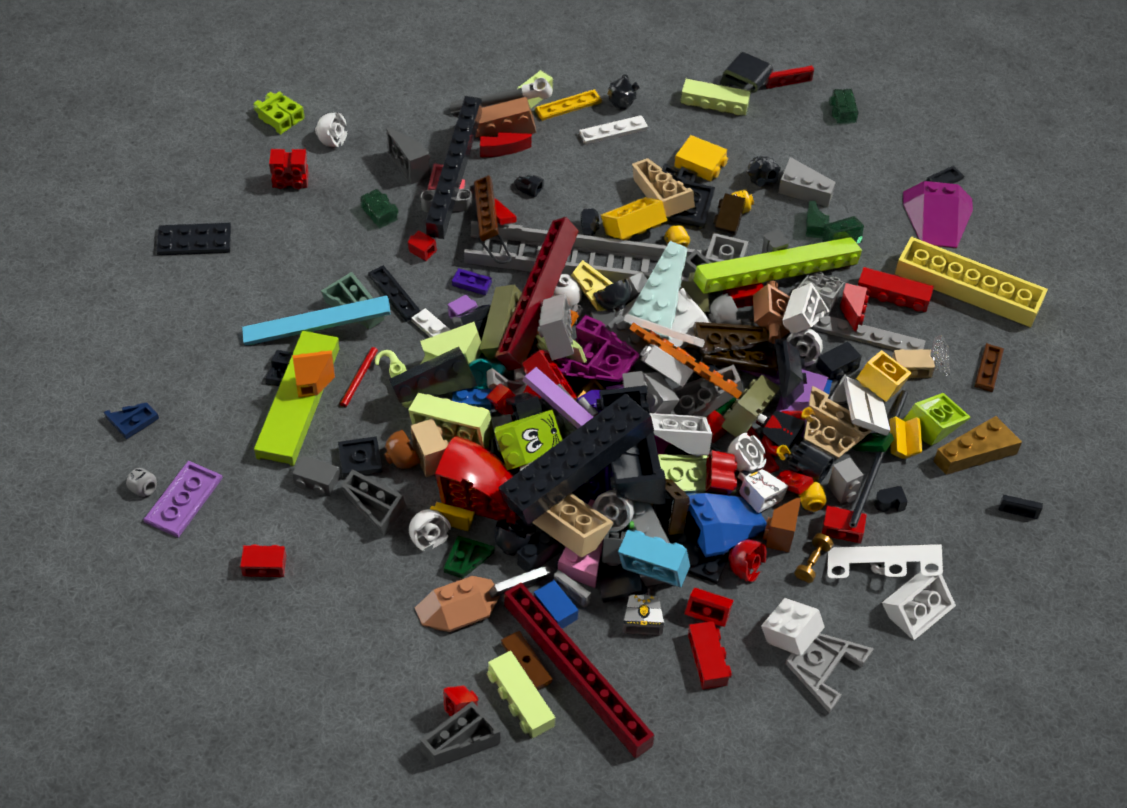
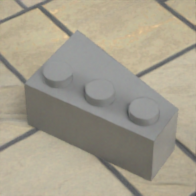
M790 157L781 178L778 193L828 207L836 182Z

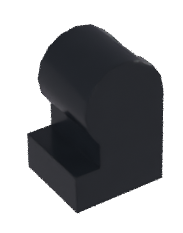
M902 486L879 490L874 501L875 508L881 512H886L890 508L895 507L897 512L905 511L908 501Z

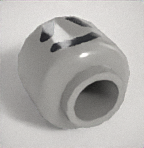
M136 468L129 473L126 485L134 494L146 497L155 491L157 480L154 474L146 469Z

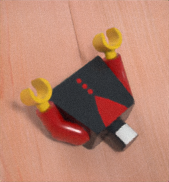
M807 407L803 411H775L771 418L761 413L756 420V424L763 427L761 438L767 452L779 456L781 460H785V456L791 454L790 449L804 430L805 421L803 420L806 419L809 423L813 421L810 416L811 414H816L813 409Z

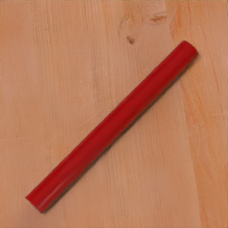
M371 347L340 402L341 406H348L377 354V348Z

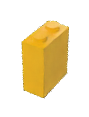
M690 135L676 154L674 167L681 169L683 166L696 172L698 177L712 181L714 177H718L721 167H725L727 164V149Z

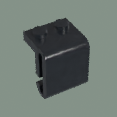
M741 52L724 70L720 85L727 87L735 85L744 89L749 83L753 85L750 92L755 93L773 73V66L766 61Z

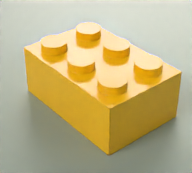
M647 197L601 215L605 234L613 238H620L621 240L630 239L633 234L645 233L646 229L659 227L662 225L661 223L667 221L662 200Z

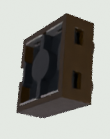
M666 479L665 504H653V508L660 523H662L663 529L669 535L684 533L690 497L672 479Z

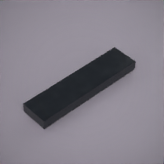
M384 265L368 272V276L384 296H388L389 302L405 322L411 320L413 316L421 311Z

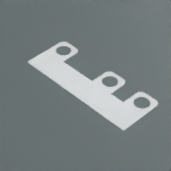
M942 545L835 547L828 551V577H848L849 563L885 562L886 576L902 577L907 574L906 562L913 561L921 562L922 575L939 576L943 573ZM936 564L939 569L935 573H928L925 570V566ZM900 565L902 571L898 574H893L889 571V567ZM836 566H842L845 572L842 575H834L832 569Z

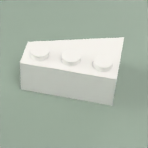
M809 283L792 290L782 320L783 325L793 335L811 328L819 321L818 319L829 312V309L813 284Z

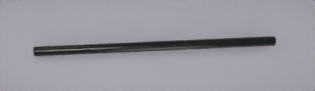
M902 390L900 392L891 418L895 416L899 418L908 395L907 391ZM885 452L876 453L849 522V526L852 528L857 527Z

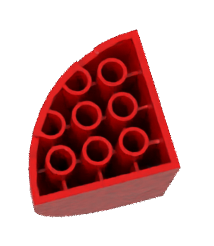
M458 436L454 437L447 445L435 473L441 502L473 511L476 515L495 520L506 519V523L515 524V521H520L521 518L504 503L498 488L513 477L512 472L507 470L505 463L483 446Z

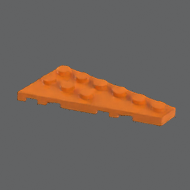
M634 322L629 329L646 342L656 345L737 399L742 394L737 389L738 385L730 379L727 381L723 380V375L715 370L713 372L709 371L710 367L702 362L696 363V359L680 347L674 346L670 341L661 338L652 330L650 332L646 331Z

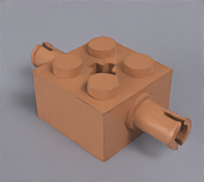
M769 281L766 286L753 295L754 323L758 326L766 327V330L769 331V341L775 344V339H781L790 332L784 327L782 321L790 296L778 290L777 282Z

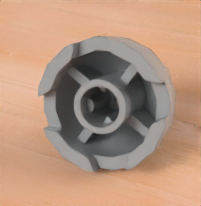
M728 293L719 296L712 302L710 306L711 314H708V318L712 323L741 325V320L736 319L737 307L732 297H728Z

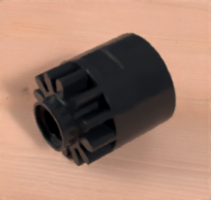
M804 440L799 446L794 445L791 449V454L787 457L790 463L787 468L790 471L812 477L814 482L821 484L833 465L834 456Z

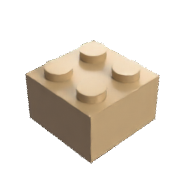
M433 419L411 425L412 447L420 459V466L426 477L436 473L441 457L448 445L447 440L442 438L443 434L440 425H436Z

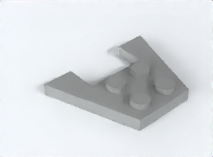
M820 633L801 656L791 653L786 661V665L830 714L842 694L824 683L843 656L858 666L863 667L874 648Z

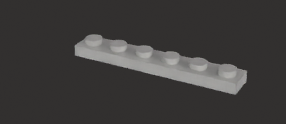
M823 316L818 319L819 321L813 327V330L890 350L924 349L926 341L866 325H858L857 332H855L847 320L831 316Z

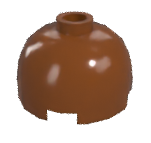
M403 430L396 431L389 436L385 445L387 453L384 454L389 465L393 463L399 469H410L420 463L416 451L411 446L410 440Z

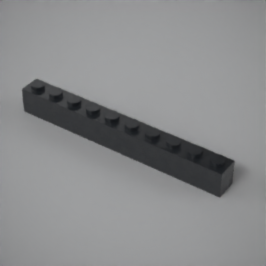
M465 96L426 220V235L432 238H445L482 115V98Z

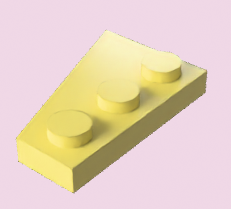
M582 260L571 276L578 282L581 290L596 310L604 311L605 309L599 306L593 294L597 291H604L603 289L612 284V282Z

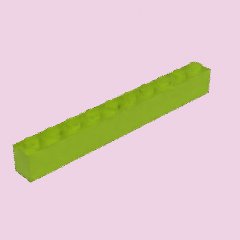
M852 237L698 265L693 280L702 293L705 294L855 265L859 262L862 249Z

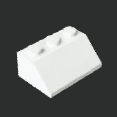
M925 569L928 573L937 572L936 570ZM921 571L882 602L888 617L913 640L917 639L956 606L943 576H924L921 574Z

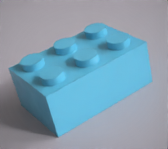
M627 530L618 551L623 569L678 587H682L690 567L687 549L678 543H667L659 537H648L643 532L637 530L634 532Z

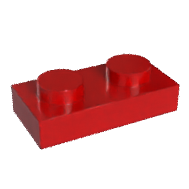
M790 470L782 471L776 477L788 485V491L797 494L803 493L814 483L812 477Z

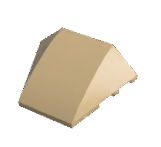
M812 386L809 407L816 414L810 415L813 419L812 422L809 423L806 420L804 440L839 459L872 430L852 424L848 409L829 400V394Z

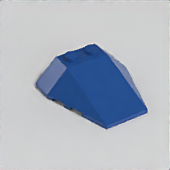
M686 493L690 497L688 511H690L701 530L697 543L705 557L724 554L728 552L729 548L737 545L739 542L748 538L752 539L765 532V519L744 497L708 493Z

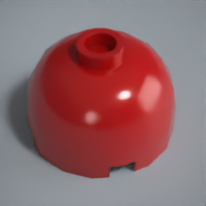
M754 540L739 542L730 550L728 556L733 573L743 580L754 582L760 572L756 571L761 562H766V546Z

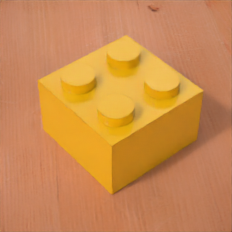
M881 350L866 363L856 379L863 387L870 389L887 402L902 388L912 373Z

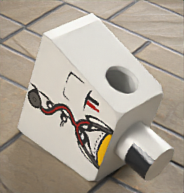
M742 470L738 475V478L743 482L739 491L740 494L758 513L783 500L788 485L765 470H759L753 474Z

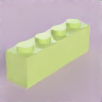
M686 79L682 90L681 103L689 106H699L704 109H715L720 112H730L736 115H746L751 92Z
M511 651L488 662V678L492 683L496 682L498 685L499 695L503 700L507 699L510 704V712L514 717L518 716L521 721V729L525 734L529 733L531 738H534L555 727V716Z

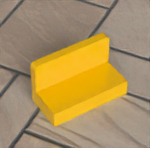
M896 416L889 419L890 433L894 437L891 443V454L901 459H907L922 452L920 419L916 417L906 422Z
M436 502L435 506L430 507V510H436L449 520L451 527L469 531L475 516L473 511Z

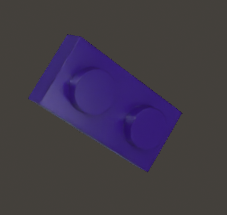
M459 268L452 279V286L483 295L487 294L492 284L491 277Z

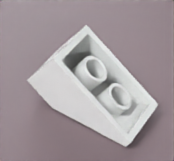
M650 413L654 426L653 432L656 436L695 456L709 455L712 432L705 416Z

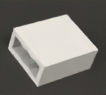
M646 345L640 354L642 362L679 386L684 387L693 373L692 369L656 345Z

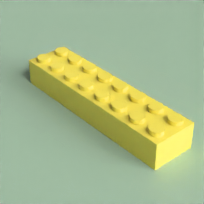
M913 237L910 238L901 254L895 271V275L932 285L936 291L1028 327H1032L1048 290Z

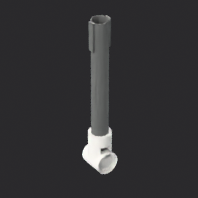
M537 78L534 83L522 85L521 88L477 98H482V107L527 97V99L537 97L547 99L552 95V88L545 78ZM464 99L450 103L452 115L460 114Z

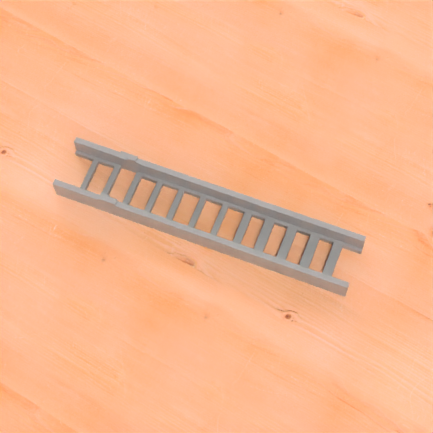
M476 221L471 222V237L474 238L479 237V226ZM497 224L498 233L506 247L508 240L521 241L518 256L515 253H510L512 260L506 264L496 263L485 248L483 251L465 249L464 263L531 272L548 231L523 228L522 225L509 224L507 226ZM577 234L576 241L571 249L573 250L571 262H566L561 274L571 275L579 265V263H576L578 251L591 252L589 265L611 282L623 281L625 278L627 279L642 272L648 280L651 275L648 272L650 260L659 261L667 246ZM494 236L487 239L485 245L489 247L490 240L500 241V239ZM525 244L538 246L536 258L523 256ZM503 245L501 253L491 252L498 261L509 260ZM687 248L686 258L696 249ZM595 253L608 255L607 267L594 266ZM614 255L625 257L623 269L612 268ZM632 258L643 259L641 271L630 270ZM682 273L681 281L688 282V278L684 277V274Z

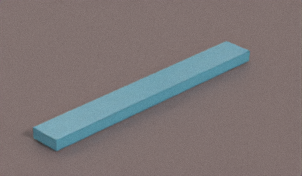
M388 296L244 326L242 327L243 343L245 345H252L298 335L302 331L312 332L391 315Z

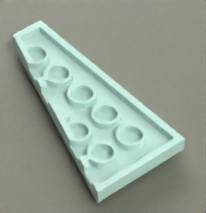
M672 241L669 242L631 308L629 315L672 329L678 303L679 287H681L682 271L684 270L687 248ZM655 332L661 338H665L668 341L671 340L670 336Z

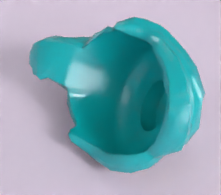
M476 359L470 362L469 368L478 385L473 387V389H489L486 372L493 368L504 376L505 366L483 359Z

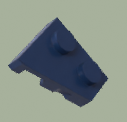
M147 402L137 404L136 406L122 407V411L111 413L110 410L104 412L108 421L126 439L159 419L158 414Z

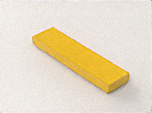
M594 89L537 106L535 111L541 121L602 103V99Z

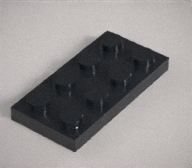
M231 223L159 225L157 255L230 253Z

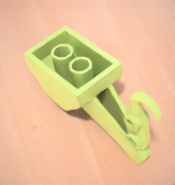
M474 322L420 341L425 353L421 364L458 346L463 352L468 365L473 360L478 359L482 353L479 350L481 340ZM391 350L381 351L375 358L376 365H379L381 357L388 356L390 358L389 373L391 378L407 371L405 365ZM413 401L403 402L402 405L410 408Z

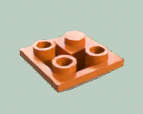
M332 350L292 355L298 398L318 395L335 378Z

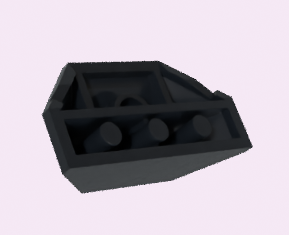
M775 339L783 409H787L804 393L803 384H807L806 373H802V370L805 369L804 358H800L799 350L787 340Z

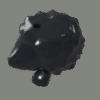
M624 74L622 78L610 83L607 93L609 101L616 108L626 109L637 99L636 90L640 89L637 82L631 85L628 75Z
M757 156L750 161L746 173L749 175L751 182L761 187L765 184H775L778 181L781 168L772 158Z

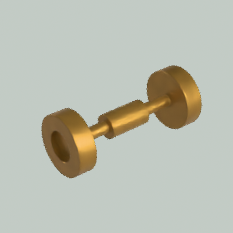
M816 534L814 536L812 544L817 549L812 552L808 559V565H798L794 572L797 578L807 583H812L816 576L811 567L815 566L821 555L820 551L828 552L833 546V541L824 534Z

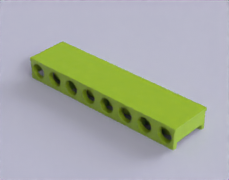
M302 331L293 355L332 350L334 364L339 351V338ZM293 356L290 359L254 448L256 459L273 460L290 464V466L295 465L323 393L322 390L318 395L298 398Z

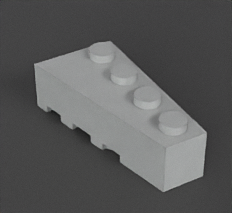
M642 501L633 503L634 515L631 520L634 522L633 532L635 530L641 531L648 537H659L665 542L670 543L651 503ZM640 574V578L646 586L665 583Z

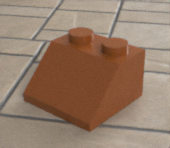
M795 498L774 509L772 517H768L763 540H767L766 548L790 552L801 498Z

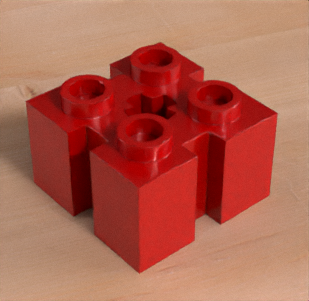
M271 149L269 167L270 174H272V188L283 189L287 186H293L295 189L307 188L309 170L306 149H292V152H285V149Z

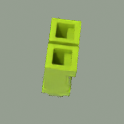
M280 91L276 94L269 92L266 94L264 102L257 100L253 103L254 110L258 113V118L274 127L280 135L290 129L292 125L294 126L305 119L303 106L283 96V93Z

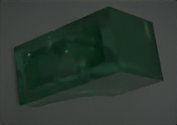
M809 200L805 237L827 239V234L832 231V223H829L830 215L823 214L818 209L816 201Z

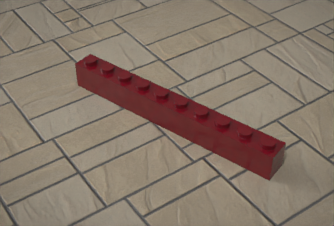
M567 217L552 221L495 355L508 371L523 367L522 363L527 359L540 326L539 320H541L540 313H542L543 300L553 296L572 246L576 241L579 231Z
M520 582L504 593V606L634 758H638L652 748L655 736L523 583Z

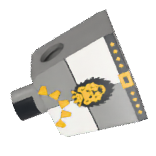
M643 587V594L629 596L623 633L663 635L664 621L659 597L650 596L649 588Z

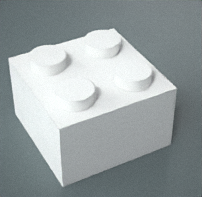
M784 598L761 627L769 644L801 656L824 629V624L819 609Z

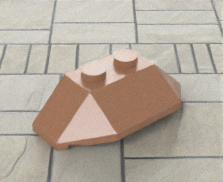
M470 576L434 589L415 607V611L422 626L451 632L489 618L500 596L491 598L489 590L494 586L491 579Z

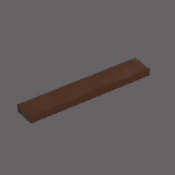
M490 175L474 181L479 236L482 241L499 235L493 184Z

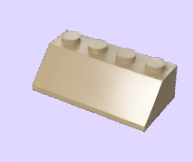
M572 493L532 522L581 558L597 549L613 525L610 519Z

